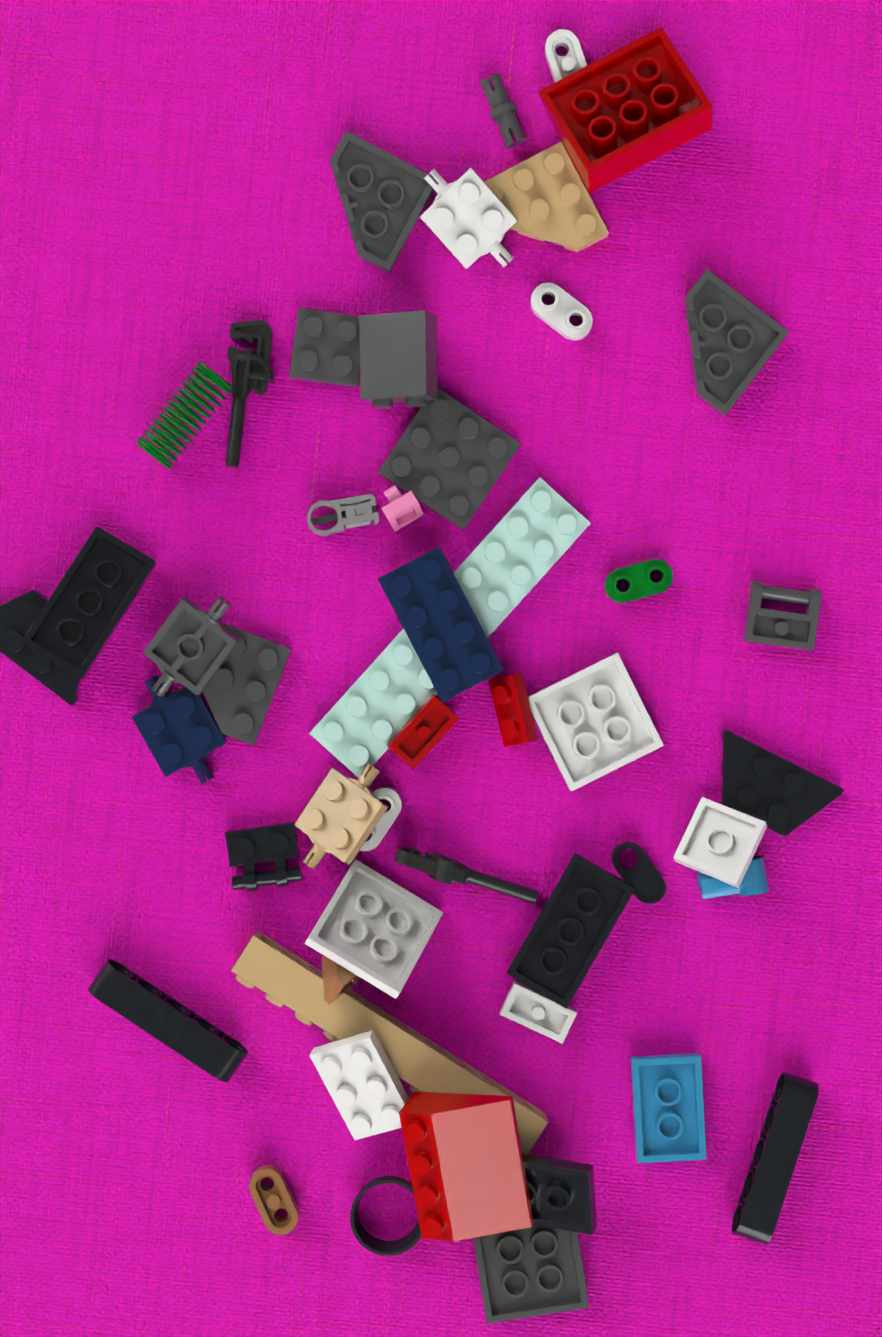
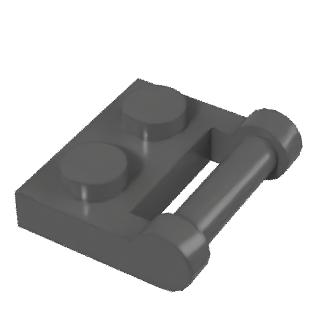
M751 580L743 641L814 651L821 590L809 588L808 591L763 585V581ZM769 599L806 605V614L760 608L761 600Z

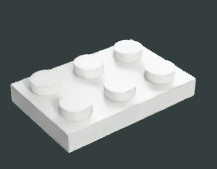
M374 1030L312 1049L309 1056L354 1140L401 1128L399 1111L407 1103L409 1097Z

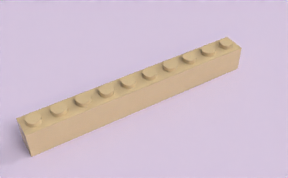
M258 930L231 970L237 974L235 979L239 983L250 989L256 986L266 993L264 997L278 1007H282L284 1004L294 1010V1016L302 1023L309 1026L314 1023L324 1029V1036L332 1042L374 1030L399 1080L401 1078L412 1085L410 1089L414 1093L435 1092L513 1096L522 1154L530 1152L548 1123L547 1115L544 1111L351 989L347 990L329 1005L324 999L323 972Z

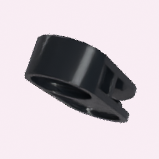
M631 841L618 843L612 850L611 862L624 881L636 887L633 894L641 902L654 904L660 901L665 894L666 884L650 859L636 843ZM627 848L633 849L637 853V862L630 868L621 866L618 861L620 852Z

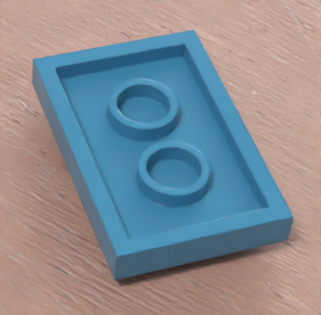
M699 1053L630 1056L637 1163L707 1160L701 1055Z

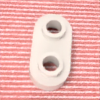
M561 29L553 32L548 37L545 44V57L554 83L587 66L579 40L574 33ZM562 46L568 50V54L559 56L555 50Z
M543 283L534 289L531 295L530 306L538 318L568 340L577 341L588 335L593 324L592 314L588 308L556 284ZM544 295H551L555 302L552 305H545L542 302V297ZM574 315L579 316L582 324L573 326L569 322V318Z
M381 787L373 791L374 796L378 800H389L391 808L383 814L371 832V838L366 840L361 847V851H370L376 848L398 817L402 808V801L400 795L394 789Z

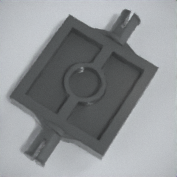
M218 596L209 611L201 609L187 597L180 600L142 652L155 662L163 673L151 688L154 693L158 691L157 695L164 697L173 682L184 685L195 695L202 693L240 641L219 620L231 605L228 600L224 602L226 598Z

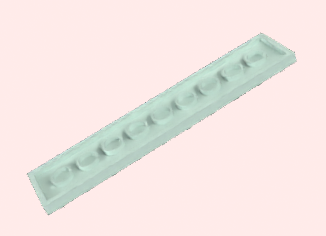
M540 477L453 573L487 638L591 524ZM404 629L309 733L358 778L368 763L373 766L388 749L387 744L431 695H437Z

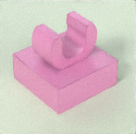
M396 485L383 492L389 504L381 509L394 532L424 515L412 491L402 496Z

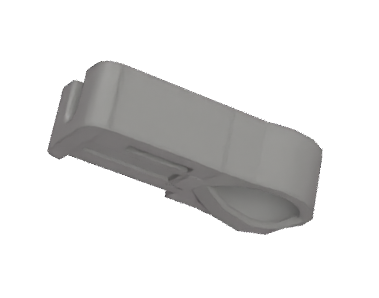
M372 494L332 501H319L310 507L307 514L309 529L319 536H329L333 533L343 532L344 526L346 529L370 525L371 521H373V526H376L379 522V515L376 511V499ZM320 506H328L336 513L311 518L312 511ZM337 521L336 526L334 525L329 530H320L313 526Z

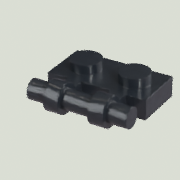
M295 822L225 832L230 867L244 865L245 875L232 877L233 890L247 889V892L258 890L260 886L277 884L278 887L289 886V882L302 881L301 868L287 869L286 862L288 858L299 857ZM275 862L274 871L257 873L256 863Z

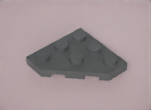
M345 131L330 160V164L356 250L360 259L390 274L434 189L424 180L428 175L427 173Z
M706 269L684 298L696 395L721 415L725 416L789 331Z
M222 623L240 641L207 684L203 693L221 733L254 746L292 649Z

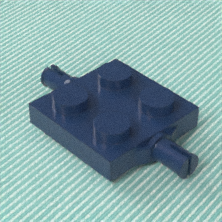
M158 676L151 678L154 684L157 682ZM150 680L145 681L144 684H146L154 701L146 709L132 716V719L164 776L167 777L181 768L193 767L201 785L207 782L201 769H203L208 780L214 778L204 759L213 750L226 744V741L200 695H195L187 687H184L177 692L165 693L164 697L157 695L158 691L155 693L152 691V682Z

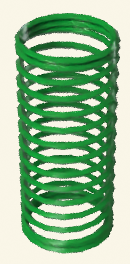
M197 362L196 368L192 369L196 377L187 375L191 383L182 381V384L189 391L182 387H177L184 397L173 393V397L180 404L172 399L168 400V403L175 410L168 406H163V409L170 416L163 412H158L159 416L166 423L158 418H153L154 422L164 431L153 424H149L150 429L160 438L148 430H144L145 435L155 444L142 436L138 438V441H135L140 448L169 470L174 465L160 453L174 462L178 461L165 447L182 456V452L169 440L182 449L187 450V446L171 432L187 443H192L191 439L175 425L193 437H197V435L180 419L198 431H201V428L185 413L201 424L206 425V422L186 404L208 419H211V416L191 398L211 412L216 413V410L195 391L216 406H221L218 401L197 383L221 400H225V397L201 376L226 394H230L231 390H233L229 383L202 362Z

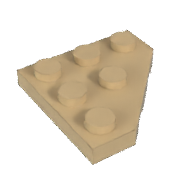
M562 142L485 181L489 188L518 219L510 230L517 231L520 235L543 242H552L574 252H579L609 235Z

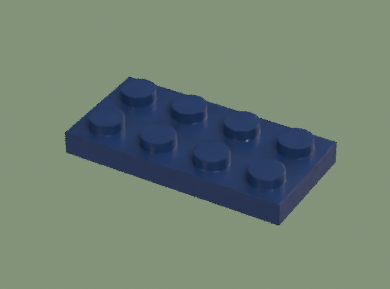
M440 547L378 578L442 702L504 670Z

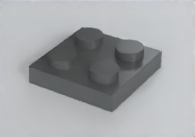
M299 308L289 374L290 379L358 388L360 378L359 316Z

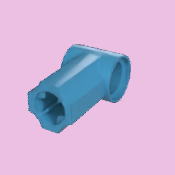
M753 856L739 888L697 871V882L702 899L733 894L751 896L769 891L763 856Z

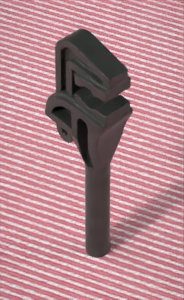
M262 320L231 324L230 338L239 342L248 341L254 345L257 339L258 344L257 354H254L252 349L240 351L236 347H229L228 349L233 399L225 464L227 467L239 468L245 407L248 395L254 390L257 395L262 396L267 392L268 382L275 383V376L270 367L273 332L268 323Z
M398 848L395 858L396 862L427 872L429 877L449 885L451 882L470 883L533 904L537 899L538 890L472 870L455 859L439 853L426 852L425 856H422L417 848Z

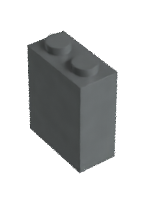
M426 310L359 315L360 399L371 403L374 409L393 408V403L405 402L407 407L426 406V401L438 400L437 317Z

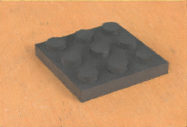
M437 388L438 400L426 401V406L420 408L378 471V474L404 492L412 491L419 502L464 531L521 443Z
M532 1225L529 1228L473 1238L487 1324L589 1308L577 1232Z

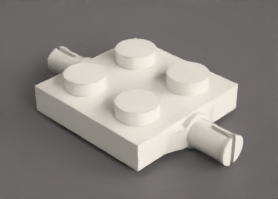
M472 167L458 180L449 184L434 168L430 172L433 178L428 174L424 180L430 184L438 195L433 204L420 218L466 269L479 257L489 252L504 268L514 257L511 256L500 242L505 232L518 219Z

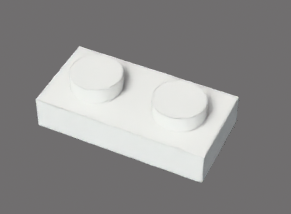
M514 981L502 1005L500 1015L563 1044L577 1015V1010L569 1006L566 1009L539 992Z

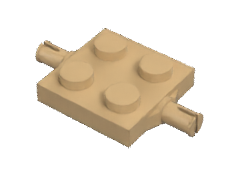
M368 763L358 780L348 778L334 768L330 770L294 824L307 834L314 844L303 860L305 864L316 869V866L326 852L333 854L346 864H351L388 808L369 789L378 773H380V770Z

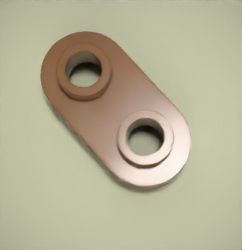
M272 1165L260 1166L253 1172L249 1182L251 1196L266 1228L276 1235L288 1234L297 1225L299 1218L298 1206L283 1173ZM269 1177L273 1180L274 1185L266 1187L263 1185L262 1179ZM278 1209H285L288 1216L280 1218L277 1216L276 1211Z

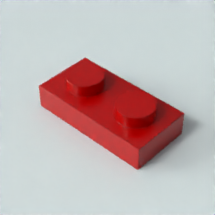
M522 672L488 680L504 747L538 740Z
M432 694L387 746L414 770L459 720V717Z

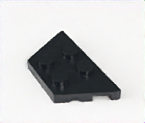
M31 590L1 605L0 652L71 706L75 705L78 700L77 691L80 679L23 646L21 643L48 599L38 591Z
M723 729L721 733V740H723L721 804L765 821L768 829L784 837L839 797L844 789L728 730Z

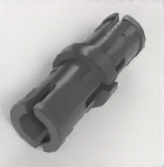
M497 73L490 75L495 87L494 91L487 77L479 84L491 107L490 117L492 121L497 122L505 142V147L509 149L516 146L511 135L512 131L519 144L526 141L527 138L515 115L516 105L513 101L510 102L501 80V75Z

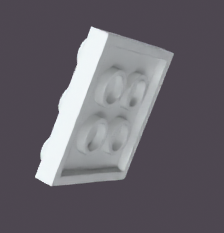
M618 653L528 696L532 716L571 792L664 746Z
M355 859L304 944L396 999L444 912Z

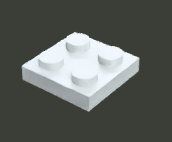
M702 797L673 859L679 864L739 888L764 835L767 824L765 821Z

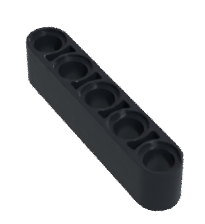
M107 959L88 988L90 994L220 1081L228 1083L248 1054L247 1049L238 1041L114 960Z
M785 1072L780 1075L732 1221L733 1234L766 1245L770 1242L817 1101L818 1083Z

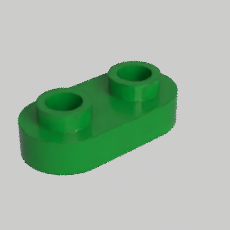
M652 559L612 571L605 579L604 590L607 597L616 603L630 602L667 590L672 583L673 572L671 567L663 560ZM652 570H658L661 573L662 578L660 582L655 583L650 579ZM619 579H624L628 582L629 587L626 592H620L617 589L616 584Z

